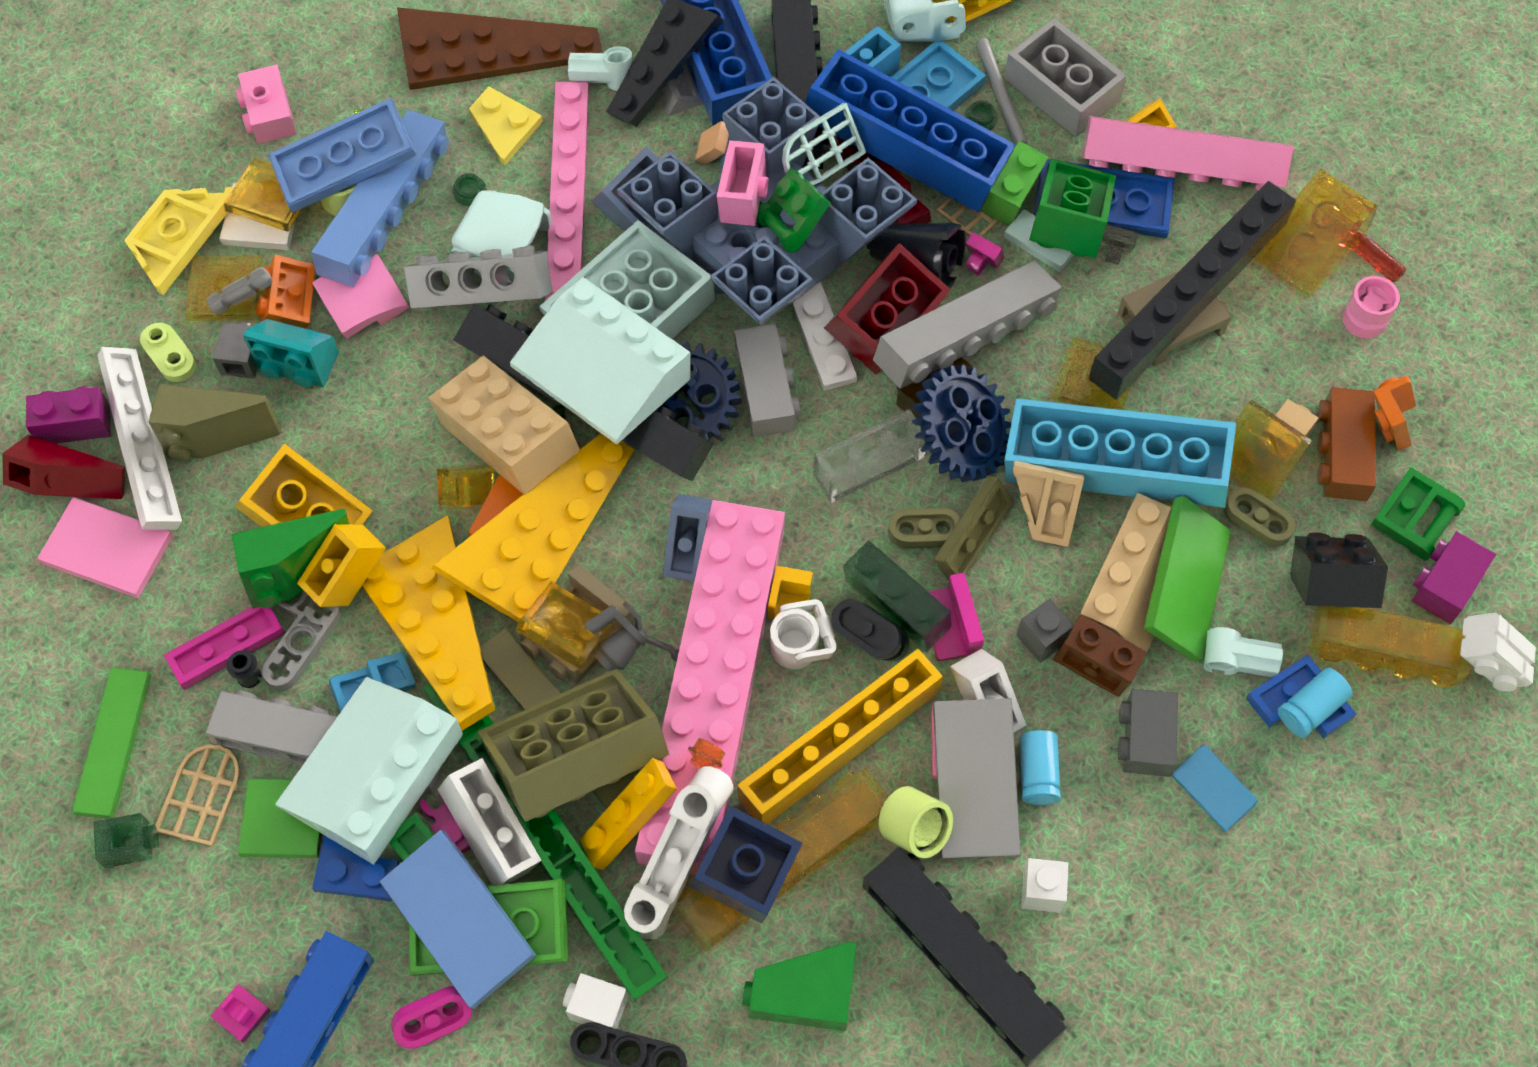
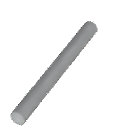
M982 38L976 42V47L1012 141L1016 145L1019 140L1028 144L989 41L986 38Z

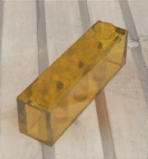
M1318 606L1314 612L1309 652L1319 654L1322 660L1328 662H1339L1341 660L1356 662L1357 666L1364 670H1377L1379 668L1392 670L1396 676L1405 679H1413L1417 676L1432 679L1435 685L1441 687L1460 685L1470 673L1471 665L1460 656L1461 642L1465 638L1462 635L1463 629L1368 608Z

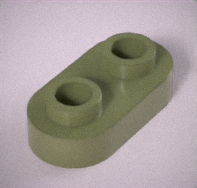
M1247 487L1238 488L1230 494L1226 502L1225 512L1227 517L1234 524L1266 545L1273 547L1283 546L1289 542L1295 531L1296 524L1293 516L1254 489ZM1238 506H1246L1249 509V513H1242L1238 510ZM1268 526L1278 527L1280 533L1275 534L1271 532Z
M949 508L901 509L890 518L888 534L891 541L902 548L942 547L961 518L954 510ZM943 525L949 529V532L942 534L936 528ZM902 527H909L913 530V533L904 535L900 532V529Z

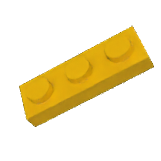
M651 758L580 838L585 853L594 868L604 871L677 790L664 762Z

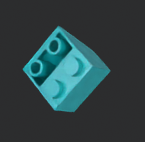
M266 319L246 329L243 334L261 374L272 379H278L279 376L290 378L302 387L309 388L312 384L324 387L339 354L333 336Z

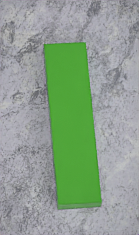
M112 667L110 669L72 810L77 816L114 820L151 679L148 671Z

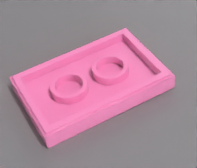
M73 497L37 559L43 565L139 599L173 535L168 530H142L140 521Z

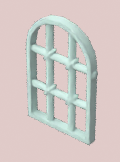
M847 103L840 104L815 121L800 128L787 140L782 156L783 167L786 173L790 169L789 161L806 152L809 159L808 165L798 172L803 175L813 169L816 178L809 182L814 185L823 182L827 177L866 153ZM843 110L846 120L830 129L827 119ZM822 123L825 130L823 134L808 143L804 133ZM849 125L853 137L837 146L833 136L836 135L837 131ZM800 138L802 142L801 148L789 155L794 141ZM828 138L832 148H830L829 152L815 160L811 152L813 150L812 147ZM855 142L859 151L843 161L840 153H842L844 148ZM835 155L838 165L821 175L818 169L820 167L819 164Z

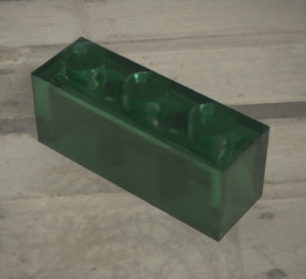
M869 540L843 565L846 582L885 617L902 627L907 632L908 637L923 651L927 652L952 627L951 611Z

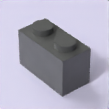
M1132 688L1127 701H1121L1119 723L1126 724L1125 737H1120L1118 742V760H1124V772L1170 777L1177 764L1178 693Z

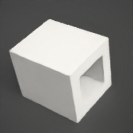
M1028 858L1023 870L1021 909L1061 913L1067 902L1068 862Z
M580 973L577 983L571 982L563 1000V1006L567 1007L566 1014L571 1021L580 1024L595 1023L617 1029L629 996L626 988Z

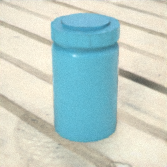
M1325 668L1294 694L1287 703L1278 708V715L1292 733L1305 738L1312 730L1353 696V691L1340 673L1332 668Z
M1044 730L1029 731L1021 734L1019 740L1021 788L1023 789L1021 792L1022 801L1032 805H1049L1059 802L1061 793L1059 790L1058 735Z

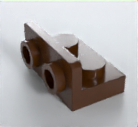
M1080 615L1069 635L1059 647L1053 660L1098 687L1119 697L1134 679L1146 656V651L1086 616Z

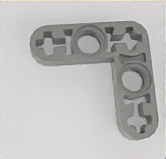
M304 590L302 598L297 603L287 604L280 602L274 606L296 619L263 665L262 675L271 689L286 691L297 683L339 623L341 618L339 606L328 607L331 615L329 617L322 615L318 619L316 611L308 606L310 600L313 605L320 609L326 607H320ZM309 635L312 637V644L308 649L297 651L292 648L293 642L298 636ZM285 652H288V654H289L291 657H293V658L296 659V660H299V662H298V663H295L292 658H291V660L288 662L287 657H286L285 655H283V654H284ZM286 665L289 675L286 678L279 676L275 680L276 677L273 674V670L275 668L281 670Z

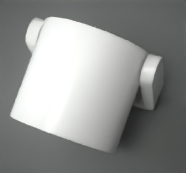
M813 599L782 605L780 607L781 613L774 618L770 628V649L774 660L782 667L801 669L810 665L813 661L831 658L836 650L834 640L836 635L830 617L826 615L822 602ZM813 610L815 618L807 611ZM819 635L821 641L824 643L825 649L818 650Z

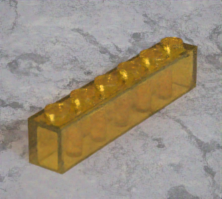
M863 768L857 774L853 771L845 774L835 784L836 789L826 796L822 793L815 796L805 805V812L795 819L789 816L777 824L775 829L803 844L775 900L879 824L881 809L889 796L866 768ZM691 887L678 898L680 903L676 905L677 916L704 952L711 949L751 919Z

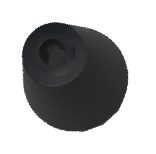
M956 223L892 224L866 247L870 250L871 257L881 262L900 243L951 289L957 277H950L955 265L962 266L966 234L965 230L959 229L962 226Z

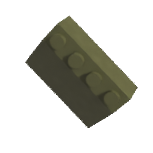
M614 669L477 731L513 804L525 822L533 818L543 817L550 810L569 801L579 800L588 792L603 785L619 781L623 776L643 768L651 758L659 760L670 755L657 716L618 669Z

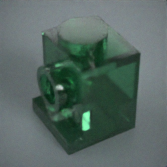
M142 813L93 822L95 859L105 869L151 860L152 848L159 846V836L155 824L150 825V822ZM135 838L134 845L125 846L127 840Z

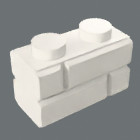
M1498 613L1468 616L1464 619L1462 635L1465 638L1461 642L1460 656L1474 667L1476 673L1484 675L1493 683L1495 689L1505 692L1514 691L1517 687H1526L1533 683L1534 667L1531 664L1535 663L1536 647Z

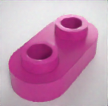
M454 986L442 988L400 1008L394 1014L391 1021L394 1039L404 1048L414 1049L421 1047L466 1025L472 1016V1008H469ZM455 1002L451 1007H443L447 1003ZM413 1019H417V1022L414 1025L406 1024L407 1022Z

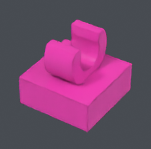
M972 232L966 242L968 252L971 253L966 266H968L967 270L979 276L986 268L987 263L998 268L1005 257L1002 248Z
M238 984L211 1017L244 1043L271 1010Z

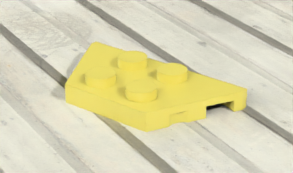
M225 187L224 193H208L206 188H196L189 191H182L180 189L164 190L125 238L124 241L159 294L164 295L240 198L235 188Z

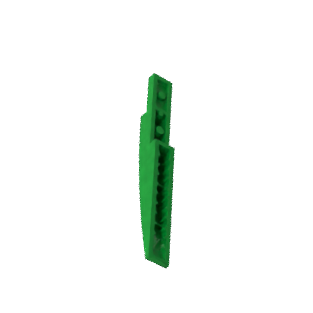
M428 683L423 686L424 692L432 704L450 714ZM489 715L483 717L462 731L463 735L458 743L471 763L483 758L542 860L539 863L550 880H565L566 904L622 985L627 989L629 995L636 1001L668 978L667 974L639 933L628 925L625 920L624 911L556 811L552 809L543 817L524 821L513 804L477 731L494 724Z

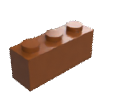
M1331 387L1326 399L1319 402L1317 417L1318 421L1323 422V431L1319 434L1317 449L1319 453H1324V463L1319 465L1317 480L1318 484L1324 485V497L1368 501L1376 488L1375 396L1373 391Z

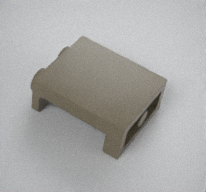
M1178 272L1123 296L1117 314L1124 324L1127 325ZM1216 297L1160 354L1152 365L1156 366L1165 362L1170 351L1213 331L1218 336L1225 334L1231 319L1227 305Z
M579 564L568 573L570 584L529 627L522 623L518 628L522 641L520 646L527 654L535 659L540 655L550 663L548 668L557 678L562 681L569 678L576 685L598 662L593 656V653L598 649V644L623 628L615 620L593 635L583 624L611 605L618 609L632 624L635 622V617L623 606L626 600Z

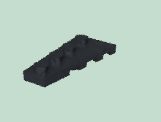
M666 0L606 112L616 119L637 127L664 95L662 89L673 78L676 80L684 70L681 66L693 52L698 53L706 44L703 39L713 28L717 30L724 20L718 14L681 0Z

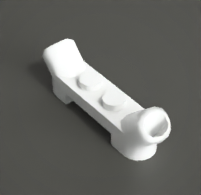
M711 766L700 768L689 785L677 795L669 812L671 817L640 882L634 885L624 908L625 920L642 938L656 939L666 931L669 917L722 807L733 792L734 787L731 778L720 769Z

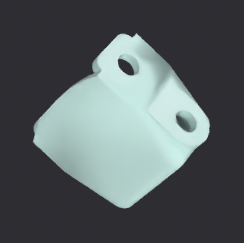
M884 0L893 37L899 42H938L960 38V34L966 29L965 8L962 4L958 3V0L934 3V0ZM954 16L956 20L951 23L947 18Z
M492 190L480 191L452 237L453 248L449 254L469 252V257L472 258L480 257V251L501 249L502 255L513 254V248L530 246L537 230L548 231L552 225L551 212L544 207L543 203L520 195L499 193ZM507 266L506 275L511 281H514V272ZM475 269L474 273L482 277L480 272Z

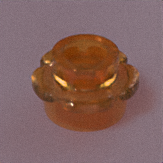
M698 738L693 747H688V752L692 755L690 762L700 769L704 766H711L717 769L722 768L723 764L721 761L725 756V752L718 746Z

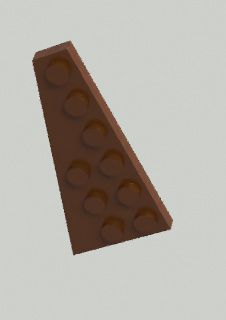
M397 7L410 90L568 65L570 53H602L598 29L594 27Z

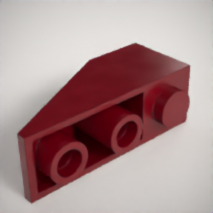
M26 435L2 453L3 485L33 495L102 499H122L124 496L125 466L31 435Z

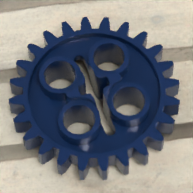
M685 341L683 347L690 352V370H693V373L690 376V380L679 391L684 397L690 398L693 406L705 418L699 420L682 399L677 398L675 393L662 406L677 414L674 421L681 417H689V422L707 431L703 438L710 441L711 437L722 441L723 437L719 430L721 428L733 429L728 417H739L737 409L732 405L742 403L740 396L735 394L741 387L738 381L733 380L736 377L734 369H726L729 364L725 357L717 360L718 355L713 348L705 355V349L701 343L692 351L688 341ZM706 394H716L713 402L709 404L700 403Z
M964 364L957 367L951 365L931 373L930 379L922 382L924 390L918 391L915 394L921 403L915 404L912 407L920 414L919 418L912 420L913 424L921 427V431L915 435V438L924 439L925 441L920 450L921 452H931L928 463L931 465L939 462L940 474L949 472L950 480L960 478L961 482L986 478V476L996 473V467L1004 465L1001 456L1006 455L1007 447L1004 443H1007L1009 439L1006 429L1011 428V422L1005 421L1004 417L1010 413V409L1002 408L1000 405L1005 397L1004 395L996 397L994 394L997 384L994 383L987 386V374L977 376V369L975 367L966 370Z

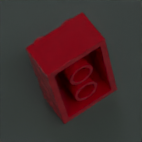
M899 243L878 264L824 329L876 375L882 370L873 361L881 336L935 310L951 289Z

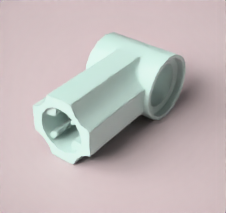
M617 46L607 49L604 53H570L568 59L569 81L607 83L610 89L617 91L633 63L632 52L626 47Z
M1217 627L1207 631L1204 669L1206 671L1212 672V669L1225 671L1224 675L1244 672L1267 677H1274L1279 674L1283 658L1282 644L1243 638L1238 631L1230 628Z

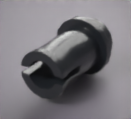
M240 650L229 657L226 665L227 671L232 678L238 680L242 687L253 688L260 682L257 677H262L261 671L257 668V659L251 652Z

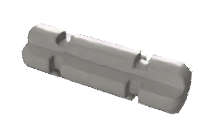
M258 267L249 273L250 277L244 275L222 288V293L217 291L208 296L206 301L211 311L221 314L230 308V304L235 306L256 294L258 288L263 290L270 286L273 280L268 270Z

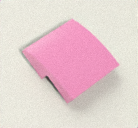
M378 254L374 255L368 272L365 276L359 278L354 287L323 276L312 282L340 332L346 339L375 321L381 325L410 308Z

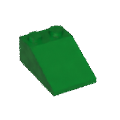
M1051 158L1029 241L1037 242V244L1045 248L1055 247L1067 250L1075 256L1096 258L1108 221L1116 175Z
M345 508L231 534L238 573L253 609L274 607L280 602L291 600L303 591L297 582L334 524H349Z

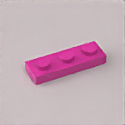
M251 606L168 652L164 657L183 690H186L225 668L229 657L233 653L240 650L252 653L284 635L285 632L271 608L259 607L253 609Z

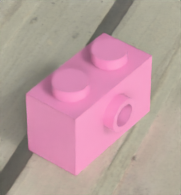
M273 65L238 74L241 88L235 90L240 107L247 108L248 113L242 114L247 134L254 133L258 144L296 135V129L278 66Z
M729 140L717 193L720 223L755 226L761 198H766L768 193V177H765L767 167L763 143Z

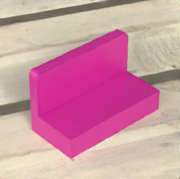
M965 573L950 575L947 588L920 594L921 606L938 661L969 656L982 649L984 637Z

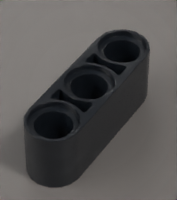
M595 1023L579 1025L571 1035L570 1046L575 1059L585 1067H658L659 1063L667 1057L677 1059L681 1063L680 1067H688L684 1051L680 1047L664 1041ZM596 1037L601 1041V1046L597 1052L591 1055L580 1052V1044L585 1038ZM627 1047L637 1048L641 1052L639 1060L632 1065L622 1064L618 1059L623 1049Z

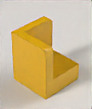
M776 565L768 602V619L774 620L781 613L780 607L782 605L810 599L813 572Z

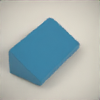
M1204 744L1171 774L1224 832H1227L1249 813L1258 802L1257 798Z

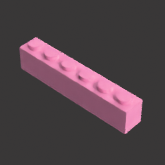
M1089 116L1082 157L1089 159V165L1109 168V162L1123 164L1122 170L1142 173V168L1147 167L1156 169L1155 175L1175 178L1176 172L1189 173L1188 179L1193 181L1209 182V177L1223 178V185L1242 187L1244 181L1256 183L1255 189L1260 190L1268 180L1278 187L1286 188L1294 147L1288 144Z

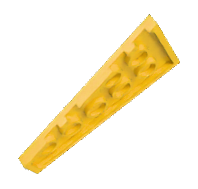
M600 433L528 493L519 497L432 567V570L517 623H525L529 627L635 449L622 441L616 445Z
M448 515L384 552L361 587L448 712L457 718L463 731L495 711L482 660L480 643L474 626L475 622L468 592L432 570V567L456 548L451 522Z

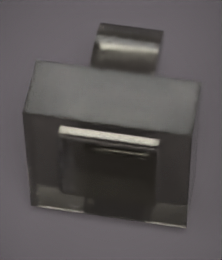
M1107 224L1100 244L1109 247L1105 262L1118 265L1123 250L1133 251L1139 233Z

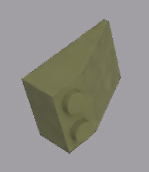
M159 384L148 421L166 454L178 461H188L190 457L202 459L278 436L281 433V426L267 395Z

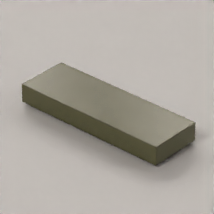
M989 476L934 558V561L948 580L950 575L967 574L1014 502L998 477Z

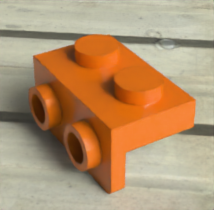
M1404 376L1400 379L1393 377L1381 383L1379 388L1373 391L1378 410L1374 411L1385 442L1393 441L1397 450L1411 446L1406 420L1402 413L1414 408L1416 403L1409 377Z

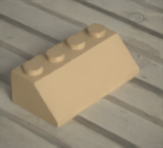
M1137 493L1080 615L1086 616L1145 650L1147 654L1154 635L1146 631L1144 625L1172 507Z

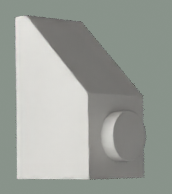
M980 649L950 666L959 692L964 700L1012 698L1013 733L1026 726L1003 662Z

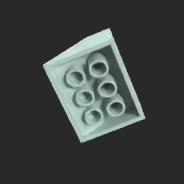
M637 220L541 304L539 308L545 315L561 294L582 277H585L673 339L715 301L714 284L709 273Z
M585 277L578 280L556 299L510 361V366L616 445L690 380V352Z
M366 677L275 805L374 865L462 737L463 733L458 720L421 698Z

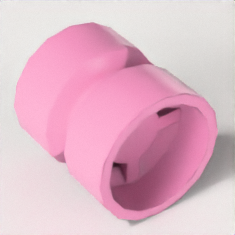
M1370 276L1360 280L1342 313V321L1346 329L1357 337L1367 339L1378 337L1383 333L1400 301L1396 286L1391 281L1379 276Z

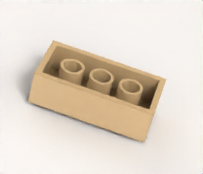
M484 355L428 397L440 423L524 495L580 451L569 423Z

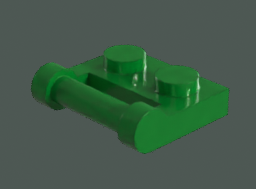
M790 168L786 175L778 182L776 190L768 202L759 205L756 220L762 226H768L779 238L780 245L787 252L792 253L801 248L831 202L801 173ZM783 209L796 221L792 229H789L778 218Z
M1410 467L1371 525L1409 548L1410 552L1417 557L1427 561L1435 550V543L1452 518L1460 515L1465 507V502L1458 495ZM1435 501L1440 504L1441 509L1424 534L1420 536L1412 530L1431 502Z

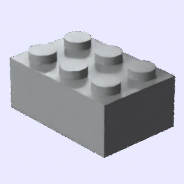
M1053 18L1008 53L1004 79L1076 137L1087 128L1089 116L1101 117L1120 101L1126 75Z

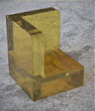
M473 464L438 468V505L468 507L484 504L495 484L494 469L490 466Z

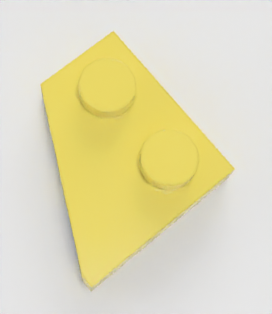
M489 86L469 108L473 120L481 128L485 139L491 144L498 155L499 161L504 165L508 163L543 122L542 115Z

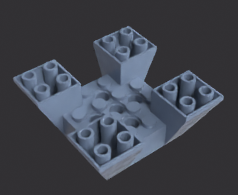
M772 77L723 113V120L731 141L764 144L767 167L765 177H768V193L766 198H761L760 204L768 202L776 190L778 182L786 175L782 156L787 140L800 128L805 127L820 117L775 77ZM818 125L804 133L808 143L813 140ZM800 138L794 141L789 155L801 148L802 142ZM671 151L617 189L618 195L666 239L709 273L711 280L760 325H764L858 253L917 204V199L871 159L867 158L827 189L820 183L813 185L831 204L801 248L796 252L790 253L780 245L779 238L768 226H762L757 220L755 226L720 223L717 203L720 179L709 186ZM806 152L789 161L790 168L796 171L802 169L807 156ZM808 172L803 174L808 181L814 179ZM784 209L778 216L789 229H792L796 223Z

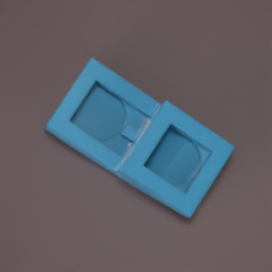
M404 652L367 661V666L364 669L329 678V686L339 714L366 677L403 692L414 688L416 684Z

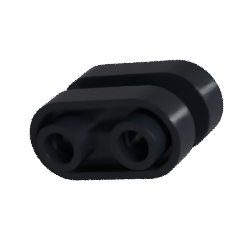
M848 599L840 602L832 612V625L834 629L869 655L893 662L901 659L909 649L907 632L871 606L857 600Z

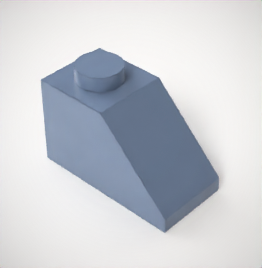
M678 494L670 512L663 576L695 581L713 499Z

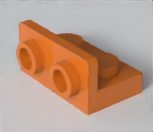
M275 254L269 267L263 266L270 273L273 282L264 289L263 296H259L256 316L261 317L260 322L270 319L306 329L310 323L313 294L312 282L315 275L314 264Z

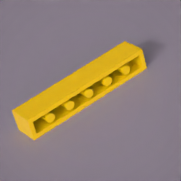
M919 649L915 650L737 785L739 802L753 818L768 825L939 694L943 676Z

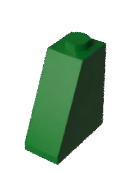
M846 942L755 969L753 982L745 981L742 1006H749V1018L846 1031L857 943Z

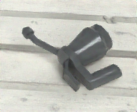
M626 601L623 603V606L635 617V624H632L613 605L583 624L593 635L615 620L623 626L622 629L599 643L598 649L593 653V656L609 672L614 669H625L641 644L644 646L646 643L668 651L671 654V658L677 662L679 649L675 650L671 645L647 636L642 628L641 616Z

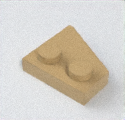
M1014 460L1013 473L1014 477L1016 476L1021 493L1020 498L1023 509L1027 514L1032 540L1069 547L1084 475Z

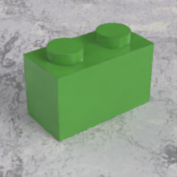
M1019 140L992 186L981 212L1010 226L1037 181L1049 156Z

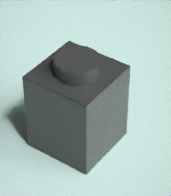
M1048 599L1021 619L1016 636L1041 663L1059 649L1074 625L1055 603Z

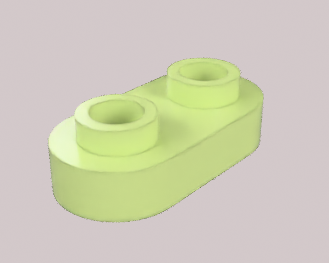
M154 323L143 330L140 336V343L164 378L171 382H182L193 375L196 369V361L190 350L170 325ZM162 335L160 339L153 340L156 336ZM180 359L178 363L171 364L173 360Z

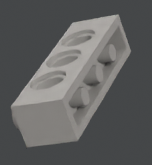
M533 246L513 248V254L502 255L501 249L480 251V257L472 258L469 257V252L448 254V260H438L435 254L416 257L417 263L404 267L410 308L542 298L552 293L547 251L534 252ZM507 266L514 272V281H511L506 275ZM475 269H477L482 276L481 284H479L474 278ZM443 272H445V273L448 275V277H449V280H450V285H449V286H447V285L443 282V279H442V273H443Z

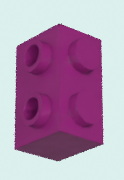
M81 386L75 390L60 392L43 391L40 394L26 396V428L32 436L55 444L111 437L110 405L99 387Z
M1458 531L1454 533L1449 542L1441 539L1430 556L1432 560L1436 561L1430 570L1424 566L1413 583V586L1418 588V591L1411 601L1451 625L1465 607L1496 554Z

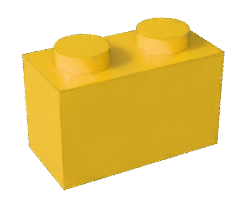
M334 524L297 584L320 607L349 606L386 547L364 525Z

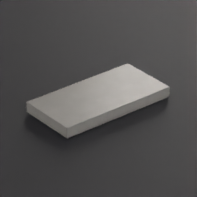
M1012 698L934 701L933 714L938 800L947 804L953 814L952 832L947 843L940 850L941 858L1020 855Z

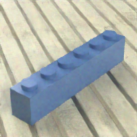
M409 109L407 110L402 121L417 156L358 182L311 252L317 275L351 287L355 286L361 276L366 275L372 258L377 251L383 249L387 235L393 227L399 225L403 211L409 203L414 202L416 199L418 188L424 179L427 180L431 176L438 157L444 156L446 153L449 139L446 137L444 121Z

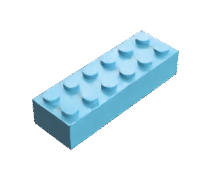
M1016 398L1005 455L1006 482L1017 483L1016 476L1014 477L1013 473L1015 460L1083 474L1084 482L1081 491L1136 497V494L1140 493L1154 500L1173 502L1174 498L1185 496L1196 505L1225 508L1236 423Z

